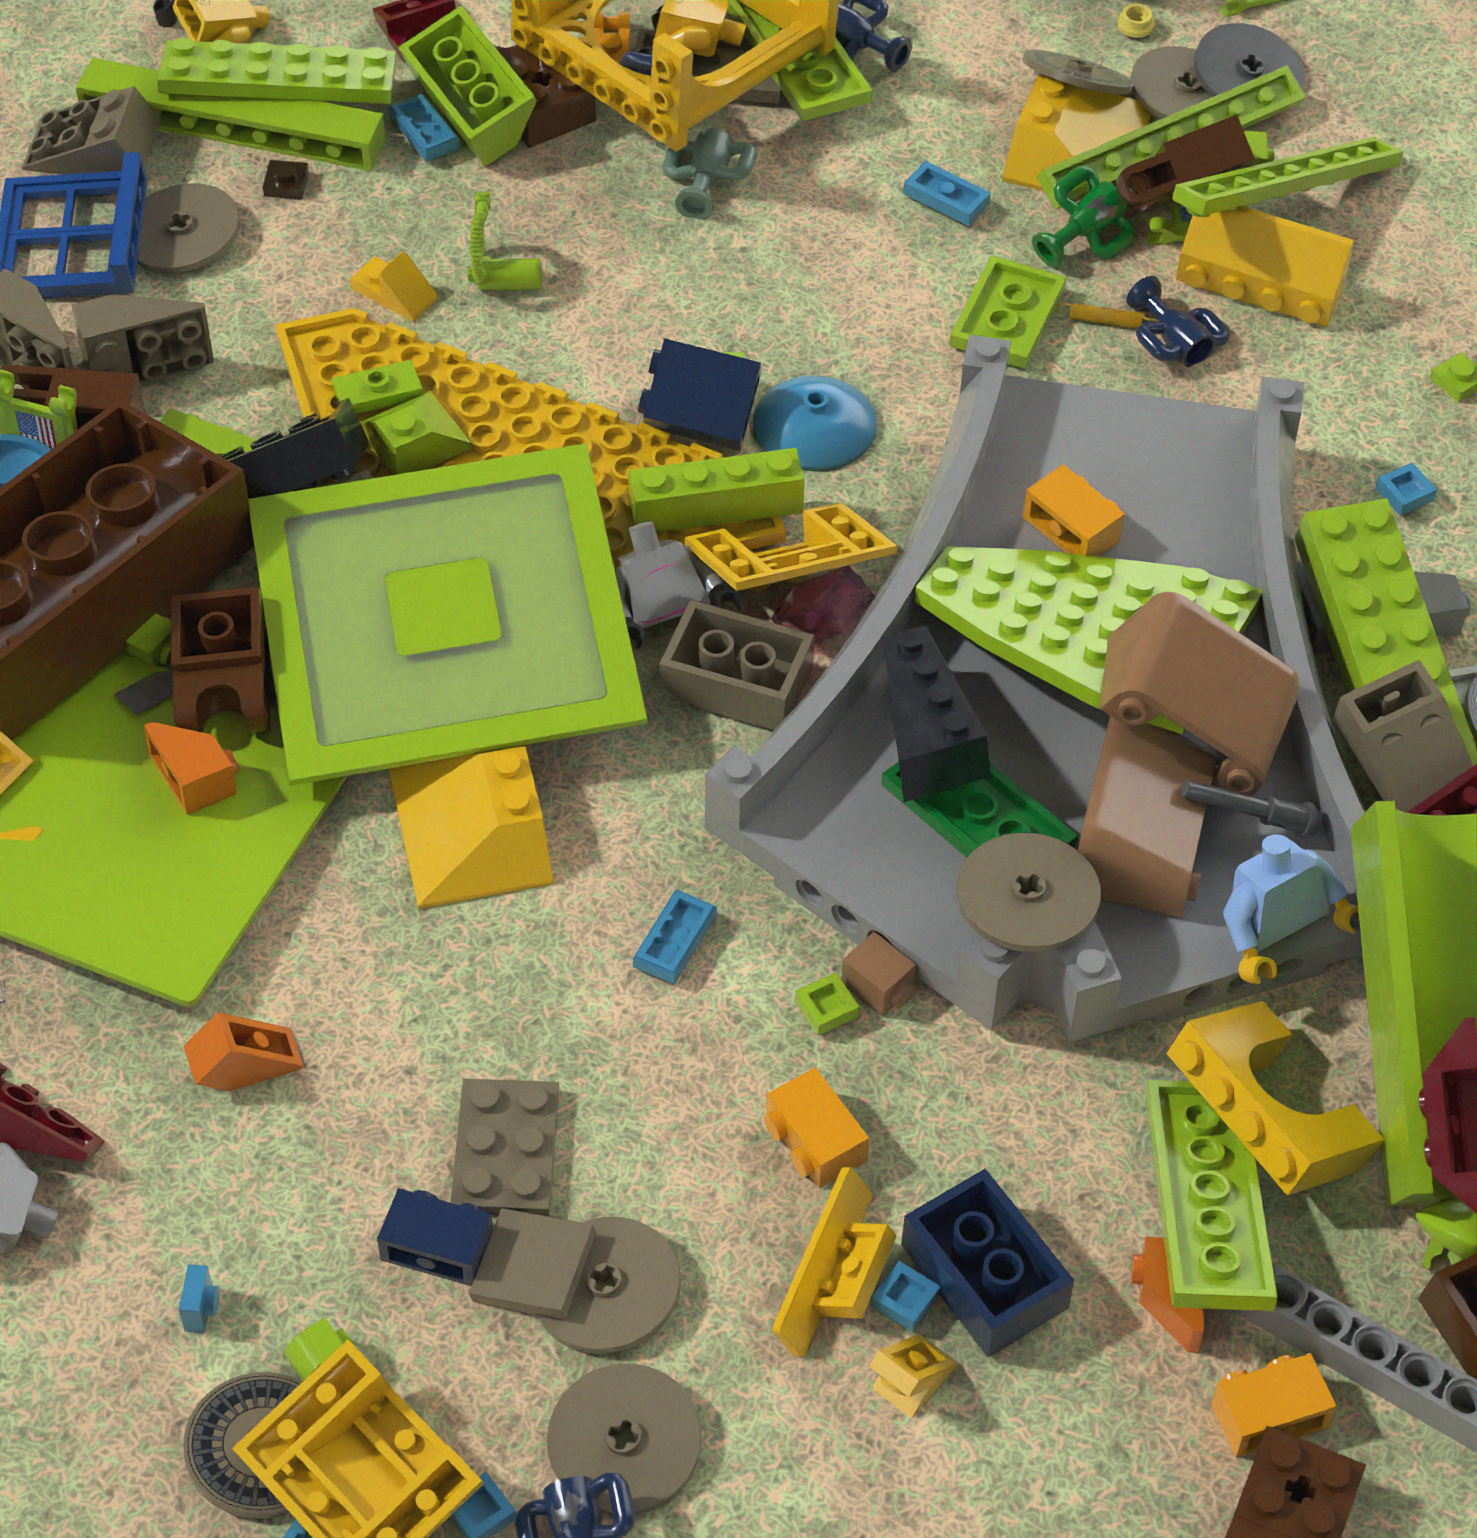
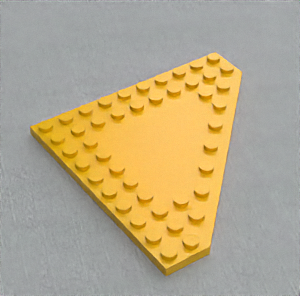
M356 308L275 325L277 339L303 418L316 412L317 416L322 419L334 412L336 409L335 403L338 401L333 390L332 378L412 359L423 388V394L429 391L432 392L472 444L471 450L429 469L587 443L614 569L615 558L635 551L628 530L634 526L629 506L628 470L723 457V454L696 443H692L689 447L671 439L670 433L643 422L636 426L619 419L618 412L593 402H589L586 406L568 398L567 392L540 381L533 385L518 379L517 372L489 361L486 365L468 359L467 352L438 341L436 345L420 340L418 339L417 332L391 322H388L385 326L370 320L368 313ZM400 404L359 413L357 416L360 422ZM370 444L357 465L354 466L356 470L350 474L353 475L368 469L373 478L393 475ZM331 476L322 479L324 485L334 482ZM777 516L659 532L657 537L659 542L675 540L685 545V537L725 528L745 547L751 550L785 542L786 529L781 517Z

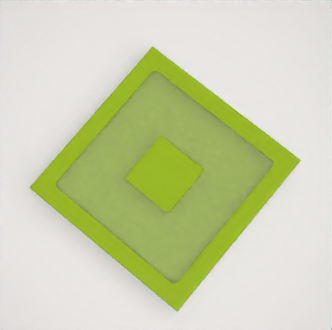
M587 443L248 499L290 786L648 724Z

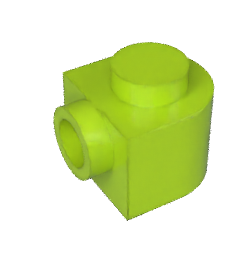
M323 1317L296 1335L287 1345L284 1354L301 1380L304 1381L344 1342L349 1340L353 1345L354 1343L343 1328L335 1331L328 1320Z

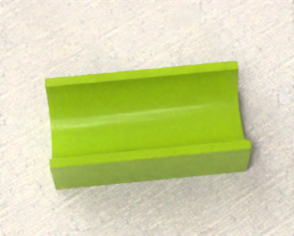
M1375 801L1351 827L1379 1132L1385 1139L1381 1144L1387 1207L1423 1206L1447 1199H1458L1457 1196L1432 1176V1168L1426 1163L1424 1142L1428 1138L1427 1119L1422 1115L1419 1106V1092L1423 1088L1422 1074L1465 1018H1477V814L1418 815L1397 810L1395 808V801Z

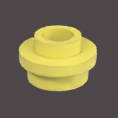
M1130 4L1118 16V29L1129 37H1145L1154 30L1155 19L1152 16V11L1145 5Z

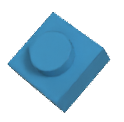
M1413 462L1378 477L1376 490L1384 498H1388L1390 505L1399 516L1433 502L1437 489Z
M898 1261L871 1297V1307L913 1332L940 1296L941 1286L901 1261Z
M188 1264L179 1306L181 1320L186 1332L205 1333L208 1316H216L220 1291L219 1286L212 1284L208 1266Z
M487 1472L479 1476L484 1484L450 1516L465 1538H490L516 1520V1510Z

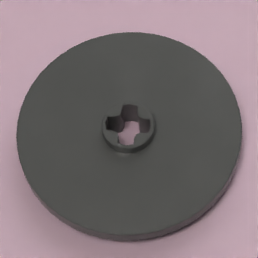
M1246 23L1220 25L1206 33L1196 49L1194 56L1195 72L1199 82L1211 97L1288 65L1302 90L1304 87V70L1295 51L1282 38L1262 27Z

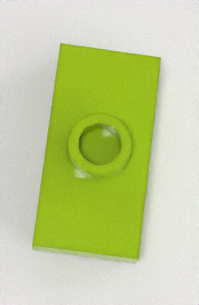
M412 359L332 378V386L337 401L340 402L349 397L356 414L401 404L423 394V388Z

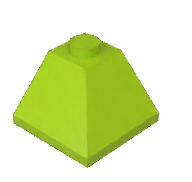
M431 391L360 422L371 447L393 475L427 470L472 449L471 442Z

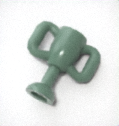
M708 128L699 133L696 142L687 141V145L677 152L669 147L662 165L664 175L671 179L694 178L693 186L680 191L675 199V206L678 212L684 217L701 220L710 217L713 212V201L707 193L709 185L720 178L729 180L746 178L751 173L757 156L755 146L748 142H733L726 132L720 129ZM684 153L691 154V164L678 167ZM741 154L737 167H728L731 157Z

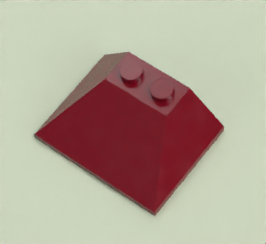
M1471 1017L1465 1018L1422 1074L1423 1088L1419 1092V1106L1422 1115L1427 1119L1428 1138L1424 1142V1156L1427 1165L1432 1168V1176L1477 1213V1018Z

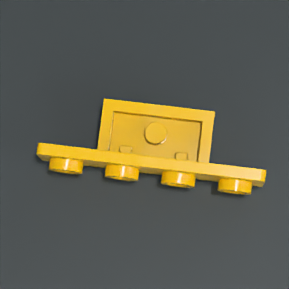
M852 1167L841 1168L772 1327L773 1333L795 1357H804L821 1317L863 1318L897 1237L888 1224L862 1223L873 1198V1193Z

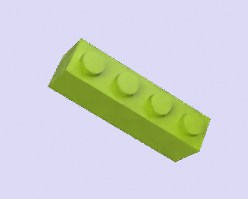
M797 448L628 470L629 506L633 524L637 525L653 521L656 533L803 513L805 479Z

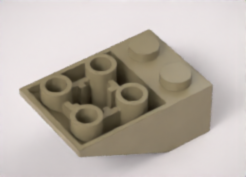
M135 86L119 91L112 90L104 96L92 100H81L73 106L64 109L50 110L42 115L38 122L39 126L32 143L28 147V153L22 169L54 174L122 171L124 153L140 152L144 166L161 119Z
M6 268L0 272V363L2 362L7 366L20 365L74 369L69 346L36 285Z
M111 294L71 305L82 357L87 370L135 373L139 376V382L158 380L165 375L184 370H196L203 365L214 363L204 303Z
M1420 660L1340 697L1332 722L1384 801H1395V808L1402 812L1409 811L1473 766L1444 695Z

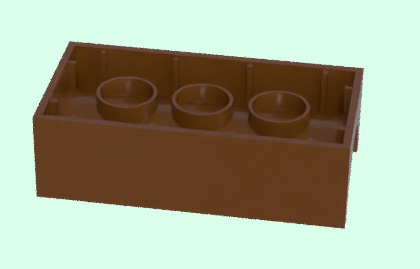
M118 399L0 488V731L11 741L121 654L128 648L125 641L155 613L167 617L171 613V596L198 592L254 547L249 512L250 506L244 470L123 400Z

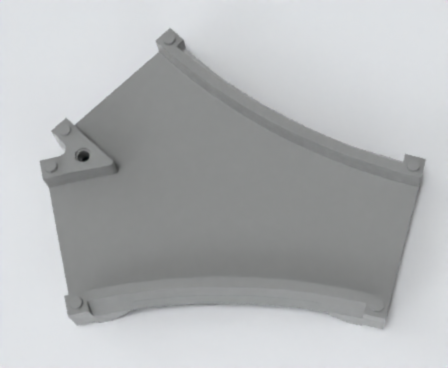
M969 335L962 366L959 400L946 440L945 450L923 507L902 551L859 624L804 699L751 756L733 746L705 773V828L774 876L775 887L857 945H860L873 932H876L916 964L914 982L916 987L921 981L990 1030L999 1023L1014 1005L1019 1008L1026 1003H1037L1043 1005L1050 1013L1055 1012L1068 1042L1071 1043L1150 1018L1154 1025L1324 974L1328 964L1361 955L1362 943L1359 920L1355 917L1354 913L1350 917V926L1354 929L1355 934L1339 929L1333 920L1336 908L1332 904L1329 906V914L1257 952L1259 956L1271 958L1275 962L1277 975L1274 979L1264 978L1258 971L1261 983H1249L1239 975V964L1244 956L1242 951H1236L1223 915L1224 908L1233 891L1235 870L1240 864L1262 853V842L1266 837L1277 834L1287 837L1302 850H1312L1323 858L1333 868L1348 891V894L1345 896L1348 902L1358 906L1351 827L1367 810L1353 783L1323 696L1303 610L1294 540L1295 441L1302 414L1304 382L1262 376L1256 409L1254 411L1009 376L1007 372L1011 341ZM1064 464L1076 475L1085 478L1089 485L1106 499L1115 502L1120 510L1125 513L1120 542L1099 557L1177 565L1186 568L1195 567L1205 570L1210 575L1228 580H1242L1252 587L1261 589L1260 607L1243 635L1290 666L1298 675L1299 689L1296 703L1264 784L1252 797L1265 799L1271 795L1278 799L1301 805L1308 801L1314 803L1316 808L1321 810L1323 819L1320 830L1316 835L1300 838L1292 830L1262 824L1259 817L1207 804L1193 866V872L1201 874L1196 901H1186L1183 918L1100 901L1095 921L1079 939L1055 950L1022 952L1007 949L988 941L968 924L960 911L956 891L958 875L967 858L881 785L882 773L898 762L883 637L926 625L987 734L989 761L1078 835L1075 847L1078 850L1110 715L982 648L914 602L916 586L947 546L1064 552L1023 518L1026 490ZM1188 730L1184 734L1178 733L1218 755L1217 765H1221L1228 758ZM1030 888L1029 891H1027L1026 893H1025V892H1020V893H1022V894H1024V895H1027V894H1028L1029 892H1031V891H1034V892H1036V893H1037V891Z

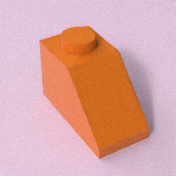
M156 722L144 725L148 754L186 815L236 794L234 775L239 774L237 762L229 749L222 750L213 735Z
M220 1012L215 1014L183 1046L196 1085L232 1091L287 1074L304 1066L291 1028Z
M1145 1236L1141 1255H1132L1130 1284L1139 1285V1303L1187 1352L1198 1353L1204 1332V1308L1172 1307L1164 1238Z

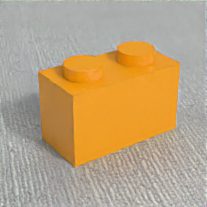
M1064 464L1026 490L1023 518L1065 553L1081 554L1085 557L1088 555L1101 556L1120 542L1125 513L1120 510L1115 502L1106 499L1091 487L1085 478L1076 475Z
M816 1067L767 1093L764 1123L768 1132L776 1141L784 1140L791 1150L790 1157L798 1173L803 1177L810 1175L818 1188L838 1178L842 1167H852L854 1169L868 1160L869 1137Z
M1311 1353L1294 1358L1292 1355H1284L1272 1360L1265 1368L1249 1373L1246 1370L1231 1372L1217 1383L1211 1402L1235 1457L1258 1451L1266 1426L1295 1437H1301L1329 1428L1337 1407Z

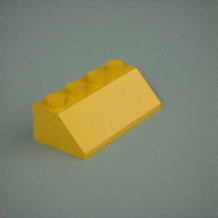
M1244 206L1236 207L1232 211L1224 210L1212 213L1208 217L1193 215L1180 252L1176 280L1194 288H1203L1222 294L1229 299H1238L1261 306L1268 311H1277L1290 315L1306 323H1315L1328 327L1342 297L1354 240Z

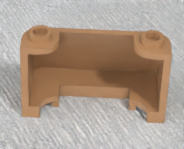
M1168 591L1152 597L1108 636L1100 710L1121 723L1134 726L1145 724L1159 713H1162L1228 757L1222 762L1218 770L1217 780L1221 788L1252 796L1263 786L1298 697L1299 678L1290 666L1186 596Z
M1110 716L1078 848V853L1082 854L1096 871L1101 888L1100 901L1183 918L1186 901H1196L1201 874L1193 872V866L1207 804L1181 797L1180 790L1182 783L1186 779L1221 788L1217 780L1220 766L1216 764L1218 755L1174 731L1147 723L1136 726L1126 725Z

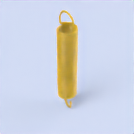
M1062 303L1056 306V312L1061 314L1058 312V307L1060 305H1070V320L1086 321L1088 323L1138 329L1144 319L1157 321L1145 318V313L1083 305L1081 303H1073V305Z

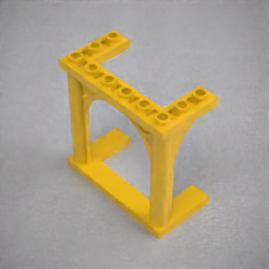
M512 0L511 40L676 152L687 145L688 130L804 54L812 49L822 55H826L834 50L839 0H739L782 28V30L719 70L697 77L692 75L693 51L666 33H663L653 39L651 76L632 71L614 61L603 51L594 34L595 21L602 9L613 0ZM583 18L585 21L581 22L578 19ZM567 32H578L584 36L576 39Z

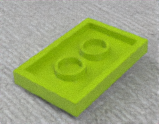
M991 255L950 334L949 346L966 351L969 335L1010 340L1008 364L1026 369L1065 290L1067 277Z

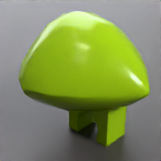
M1459 1198L1430 1204L1416 1213V1218L1422 1230L1431 1237L1422 1267L1430 1269L1433 1257L1440 1255L1444 1247L1449 1250L1447 1257L1451 1265L1462 1261V1258L1466 1259L1477 1254V1213Z

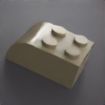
M690 599L659 663L660 676L664 684L674 695L692 706L775 730L796 708L812 672L815 635Z

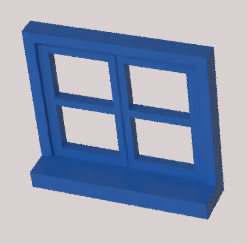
M140 152L124 153L122 171L5 178L0 208V272L6 268L14 273L18 246L59 243L54 275L21 276L36 285L42 298L134 293L148 183ZM117 193L114 224L72 226L76 196ZM66 197L62 227L21 229L25 199ZM111 240L107 271L66 274L70 242Z

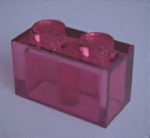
M847 565L797 583L770 619L775 624L815 635L814 644L850 632L876 596L865 585L862 577Z

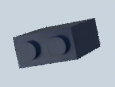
M664 338L662 349H654L651 357L649 373L654 374L651 389H643L639 402L638 413L644 414V423L671 434L741 450L762 373L761 362Z

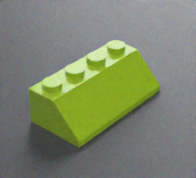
M462 5L398 47L415 79L484 167L517 146L537 100Z

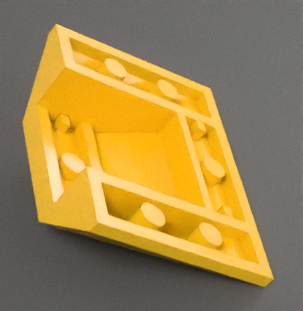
M1038 74L1016 123L1002 181L1044 191L1036 178L1041 170L1149 125L1152 114L1141 106L1138 100L1118 94L1085 89L1043 74Z
M842 502L803 510L804 542L759 553H752L725 528L685 537V545H688L694 554L736 591H763L771 584L784 581L801 582L810 575L897 554L896 544Z
M525 745L388 769L418 909L554 884L542 811Z
M349 1340L344 1342L232 1448L313 1538H428L484 1484L479 1476L449 1445H446Z

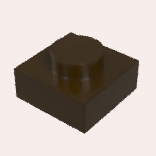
M270 160L263 183L264 197L303 199L309 175L308 163Z

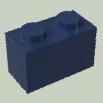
M398 1188L377 1237L380 1260L472 1286L493 1231L492 1214L486 1213L482 1208L470 1203L457 1205L440 1200L434 1194L424 1190L411 1192Z

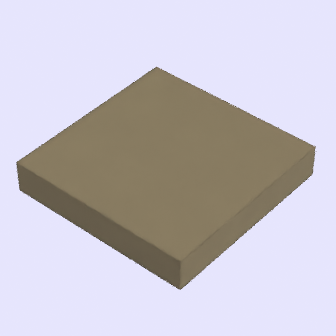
M501 1208L469 1291L472 1302L566 1319L596 1236L593 1224Z

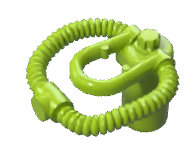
M489 192L474 193L475 211L474 219L471 221V239L469 240L472 268H468V281L477 284L480 291L541 290V258L491 259V256H486L483 226L490 210L491 198Z

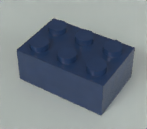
M986 1168L904 1216L901 1245L923 1274L941 1286L940 1296L987 1357H990L1069 1308L1074 1279Z

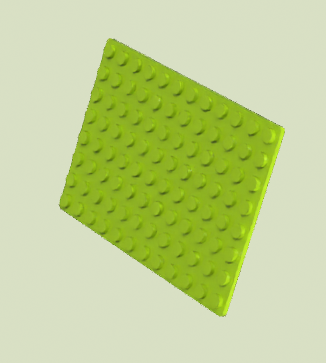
M121 653L12 740L34 761L0 796V833L37 826L43 829V831L34 841L0 839V936L184 1007H193L199 1002L348 776L290 786L278 709L270 706V730L255 733L247 732V723L243 715L237 711L224 710L213 714L206 721L203 733L213 735L222 750L229 749L234 755L239 769V774L234 775L236 794L186 815L148 754L144 725L150 722L176 727L173 716V695L138 715L114 695L154 672L170 670L156 665L152 666L145 661Z

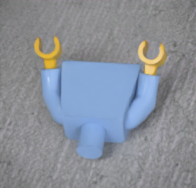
M1277 834L1266 837L1262 842V853L1237 867L1233 891L1223 911L1224 919L1236 951H1242L1244 956L1239 964V975L1249 983H1261L1258 971L1264 978L1274 979L1277 975L1275 962L1271 958L1259 956L1257 952L1329 914L1330 905L1333 904L1336 908L1333 920L1339 929L1355 934L1354 929L1350 926V917L1354 913L1355 917L1359 920L1358 906L1349 903L1345 896L1348 894V891L1333 868L1316 852L1309 849L1302 850L1297 844L1283 835Z

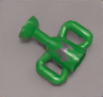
M1084 165L1075 167L1061 178L1053 189L1055 200L1070 214L1068 224L1054 235L1049 232H1039L1032 237L1033 248L1040 259L1048 266L1057 268L1064 258L1063 247L1077 236H1086L1093 253L1103 260L1114 258L1133 242L1136 234L1133 224L1124 216L1127 212V204L1120 198L1117 188L1107 181L1100 183L1095 171ZM1084 180H1087L1089 192L1078 203L1067 196L1070 191ZM1111 224H1115L1122 229V232L1105 245L1101 244L1100 231L1108 228Z

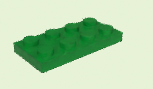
M899 762L882 773L881 785L966 858L985 842L1003 835L1015 833L1041 834L1061 840L1074 848L1077 845L1078 835L991 762V777L907 802H903Z

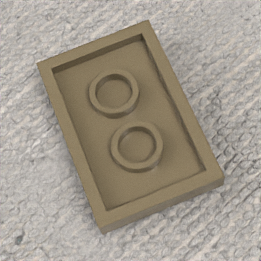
M463 1078L451 1203L457 1205L470 1203L492 1215H499L501 1208L549 1217L559 1082Z

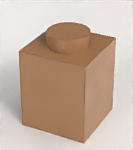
M873 932L843 959L841 980L848 990L883 1017L894 1006L902 1008L912 998L916 989L914 986L916 964L876 932Z

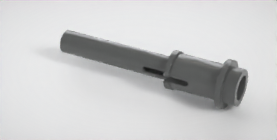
M1187 779L1182 783L1180 795L1183 798L1259 817L1262 824L1292 830L1300 838L1316 835L1322 824L1323 816L1321 810L1317 809L1314 803L1308 801L1301 805L1278 799L1271 795L1268 798L1260 799Z

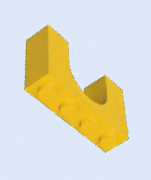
M1264 1001L1189 1020L1166 1054L1287 1196L1359 1172L1365 1167L1385 1140L1354 1104L1323 1114H1305L1282 1105L1264 1091L1254 1078L1252 1072L1270 1066L1293 1035Z

